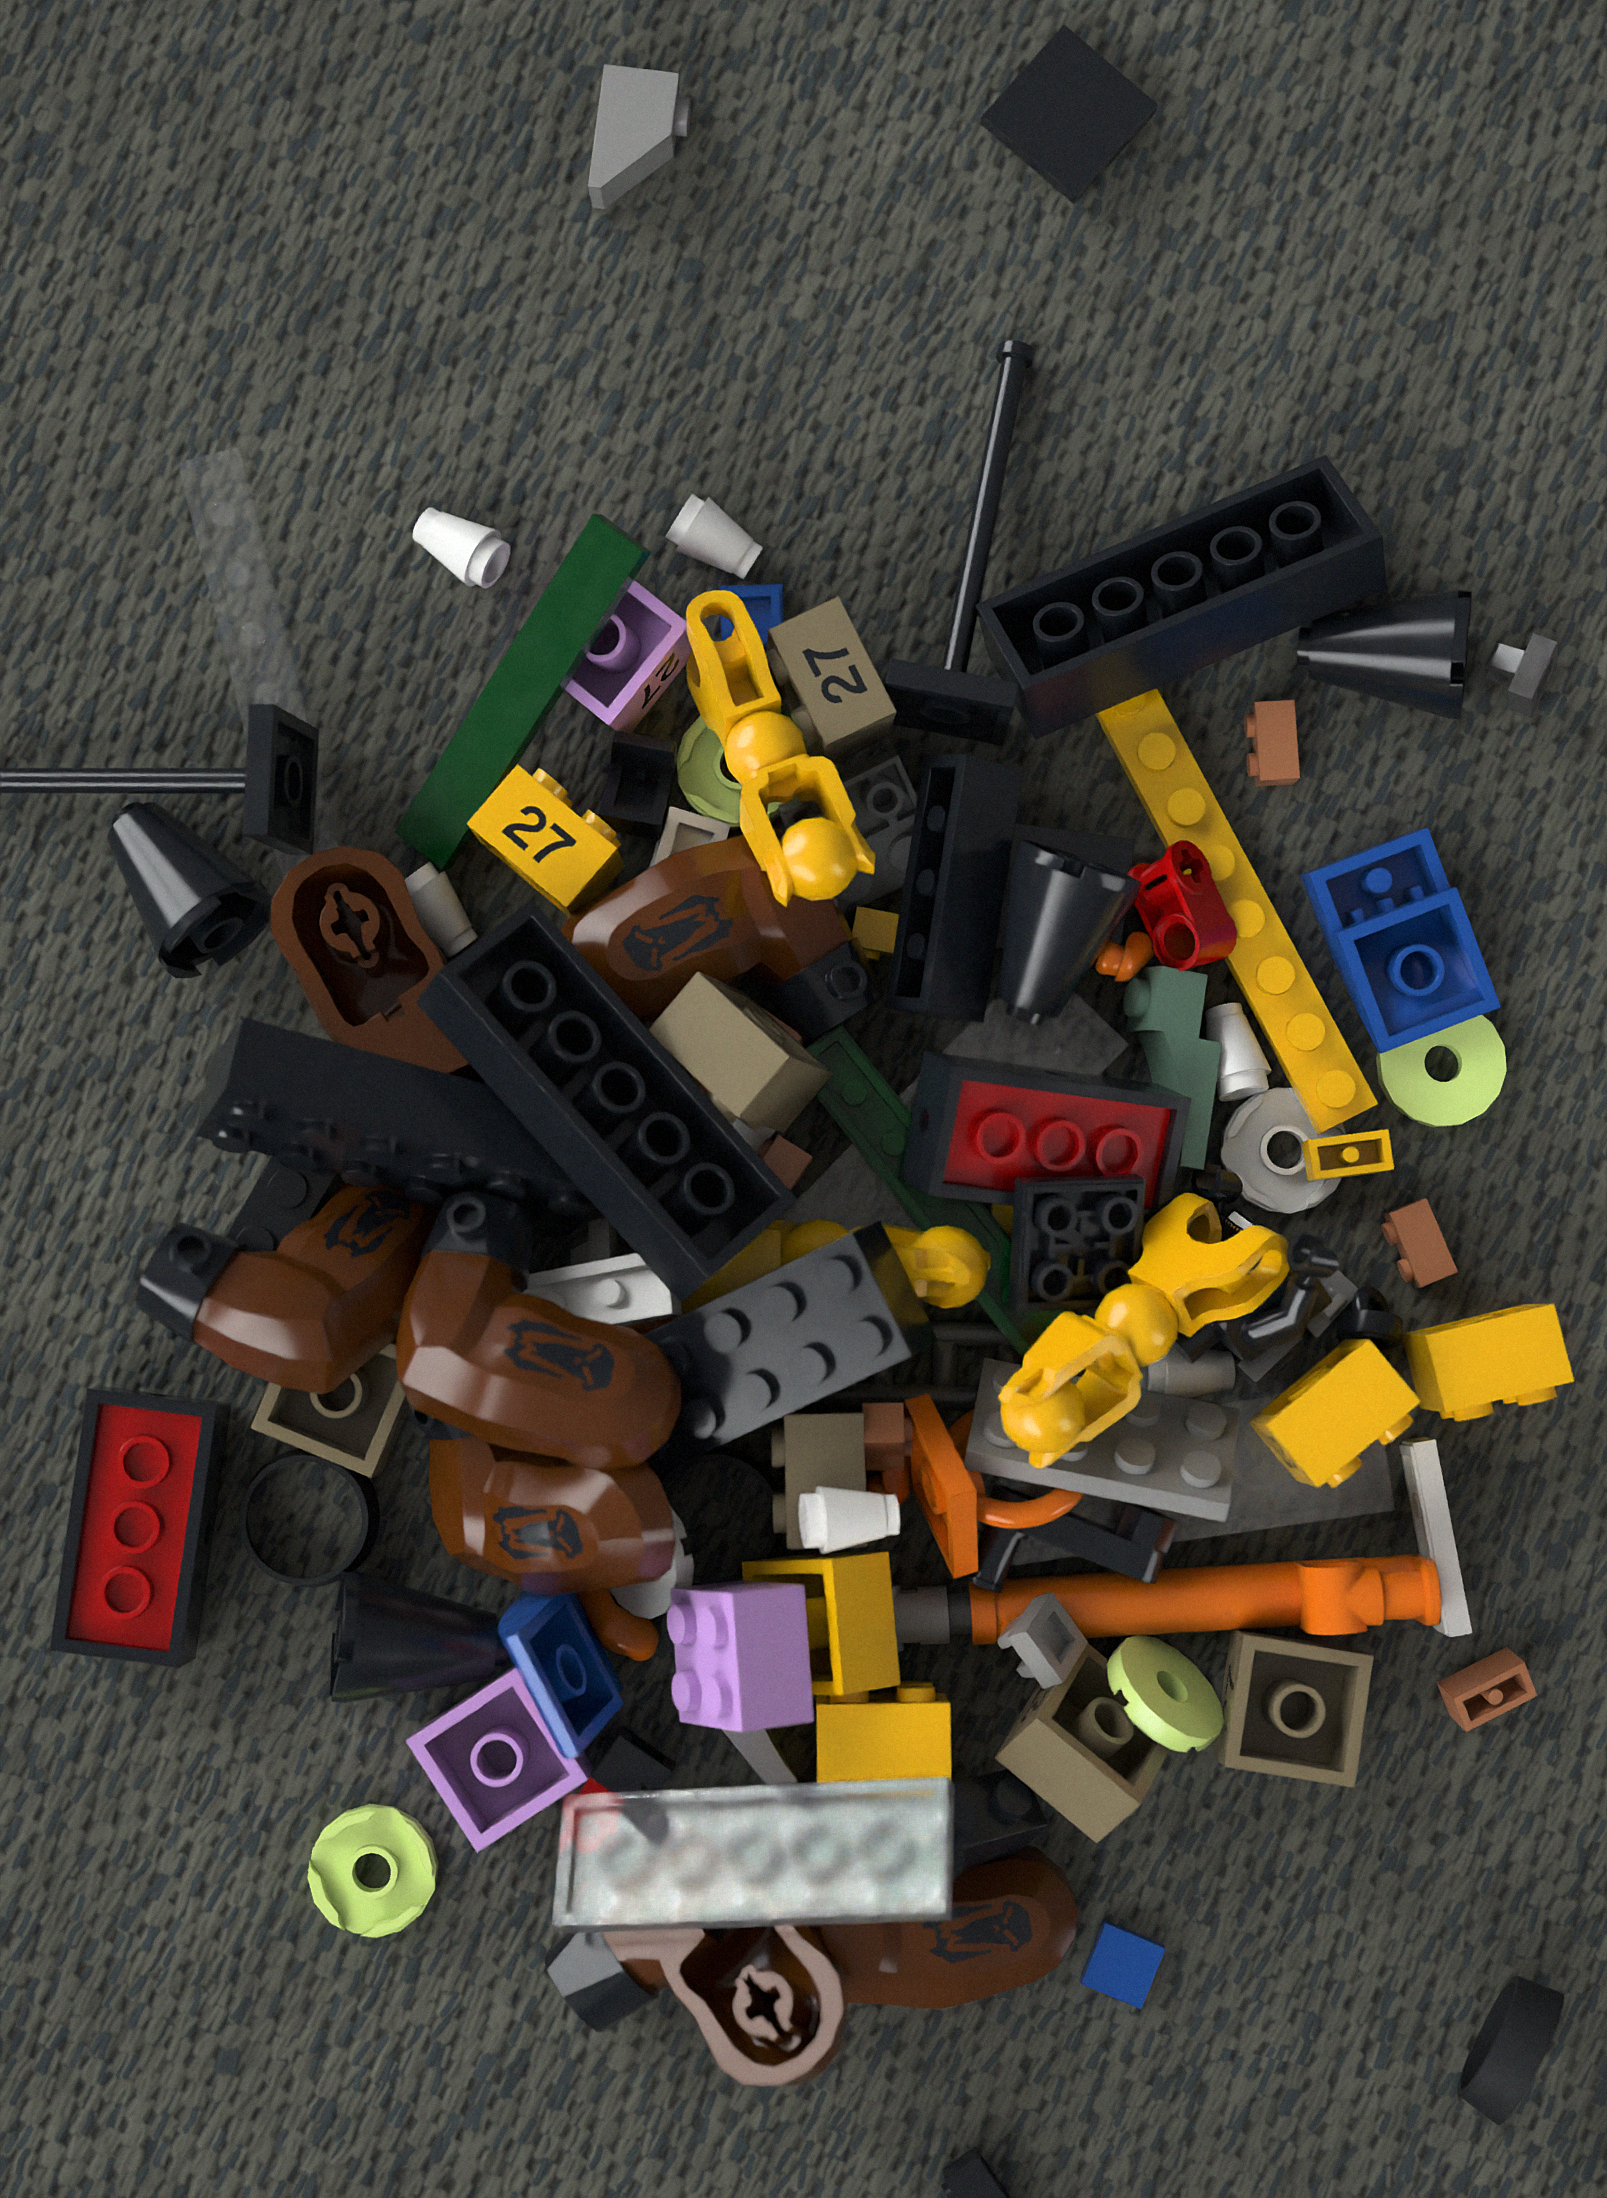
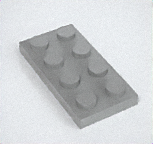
M984 1358L964 1466L967 1470L1225 1522L1231 1500L1240 1409L1141 1389V1397L1137 1405L1130 1412L1089 1442L1079 1441L1051 1465L1038 1469L1029 1463L1030 1451L1020 1449L1004 1431L1001 1418V1401L998 1399L1005 1384L1022 1365ZM1073 1376L1070 1380L1075 1385L1081 1377Z

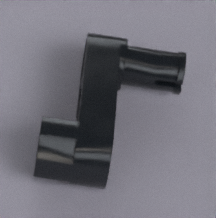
M994 1484L989 1496L990 1498L1006 1502H1023L1037 1499L1000 1484ZM1124 1502L1114 1529L1071 1511L1051 1522L1029 1528L1012 1529L985 1524L978 1542V1572L963 1577L980 1587L1002 1593L1004 1589L1003 1584L1021 1539L1029 1540V1537H1032L1127 1576L1156 1584L1179 1522L1143 1505Z

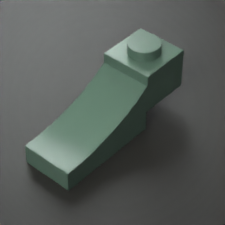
M1166 966L1142 968L1127 985L1123 1001L1124 1012L1128 1016L1126 1032L1138 1035L1146 1055L1152 1083L1160 1084L1191 1098L1177 1169L1204 1170L1222 1046L1221 1042L1199 1038L1208 975L1186 970L1179 971V969Z

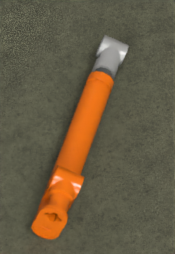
M1421 1554L1161 1569L1156 1584L1147 1583L1120 1572L1006 1578L1002 1593L985 1589L968 1581V1592L947 1593L946 1585L917 1587V1590L901 1591V1584L892 1583L898 1652L905 1649L904 1643H920V1645L949 1644L950 1635L971 1634L972 1645L997 1644V1639L1008 1623L1021 1615L1033 1598L1049 1592H1053L1085 1639L1298 1626L1310 1634L1341 1635L1367 1631V1626L1382 1625L1384 1620L1415 1619L1426 1626H1435L1439 1624L1441 1618V1593L1437 1569L1431 1558Z

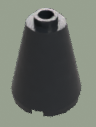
M1453 590L1334 611L1313 620L1312 627H1300L1297 665L1308 666L1309 679L1445 718L1461 719L1472 591Z
M134 802L116 813L112 819V827L108 833L107 840L159 962L169 974L175 978L200 976L202 974L196 968V965L212 958L220 967L250 945L265 929L270 918L263 909L266 904L271 906L272 900L266 888L183 822L155 802L144 804Z
M1024 839L1021 840L1018 850L1015 852L997 996L1008 1002L1006 1014L1024 1022L1041 1026L1045 1016L1051 1018H1058L1137 898L1141 881L1098 862L1096 865L1077 858L1078 855Z
M342 1571L335 1611H339L336 1632L332 1633L329 1691L330 1696H332V1702L349 1703L488 1680L492 1678L495 1666L505 1667L508 1651L497 1631L498 1621L495 1613L357 1571Z

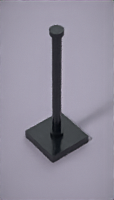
M1007 340L998 345L996 359L1001 364L942 667L890 658L885 690L896 710L892 725L1003 746L1015 704L1018 683L966 672L978 616L975 605L981 601L1025 370L1033 365L1035 349L1027 343Z
M249 704L246 768H0V793L244 794L242 835L288 855H312L314 850L319 729L275 704Z

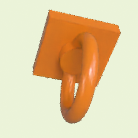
M929 1393L904 1400L905 1417H911L912 1456H907L910 1487L954 1579L978 1572L977 1521L1001 1528L1035 1527L1061 1517L1082 1499L1084 1493L1054 1488L1048 1494L1037 1499L1023 1502H1006L986 1496L981 1472L967 1470L964 1466L974 1409L960 1417L947 1430Z

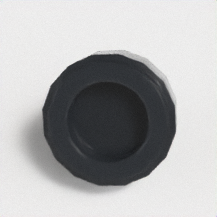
M1365 1285L1355 1292L1352 1310L1339 1313L1336 1338L1340 1342L1345 1339H1369L1378 1350H1390L1396 1348L1401 1343L1403 1320L1399 1316L1389 1313L1385 1297L1378 1289ZM1369 1304L1371 1305L1372 1310H1368Z

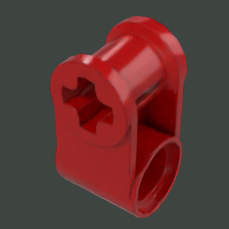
M1179 840L1167 847L1164 857L1152 864L1140 863L1128 871L1127 875L1141 881L1137 892L1138 896L1133 904L1137 908L1149 934L1155 955L1164 966L1182 971L1225 959L1232 953L1237 938L1234 920L1228 913L1212 878L1209 862L1195 844L1187 840ZM1187 869H1191L1190 875L1183 874L1182 872ZM1147 884L1155 885V887H1153L1150 890L1146 889Z

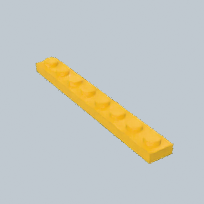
M1155 688L1095 714L1165 848L1167 849V847L1179 840H1187L1195 844L1209 862L1212 878L1228 913L1234 920L1237 931L1235 947L1232 953L1225 958V961L1317 1135L1375 1107L1378 1104L1375 1096L1158 689ZM1187 869L1182 873L1190 875L1191 869Z

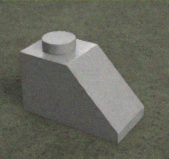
M604 64L588 182L592 208H607L674 157L676 136H688L691 98L681 96L679 73Z

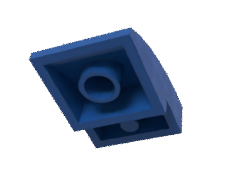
M1428 828L1413 830L1299 874L1338 972L1379 1053L1387 1052L1501 1007L1457 887L1449 886Z
M526 1591L504 1613L498 1624L497 1631L561 1756L569 1760L583 1752L624 1704L619 1695L623 1686L575 1593L535 1595Z

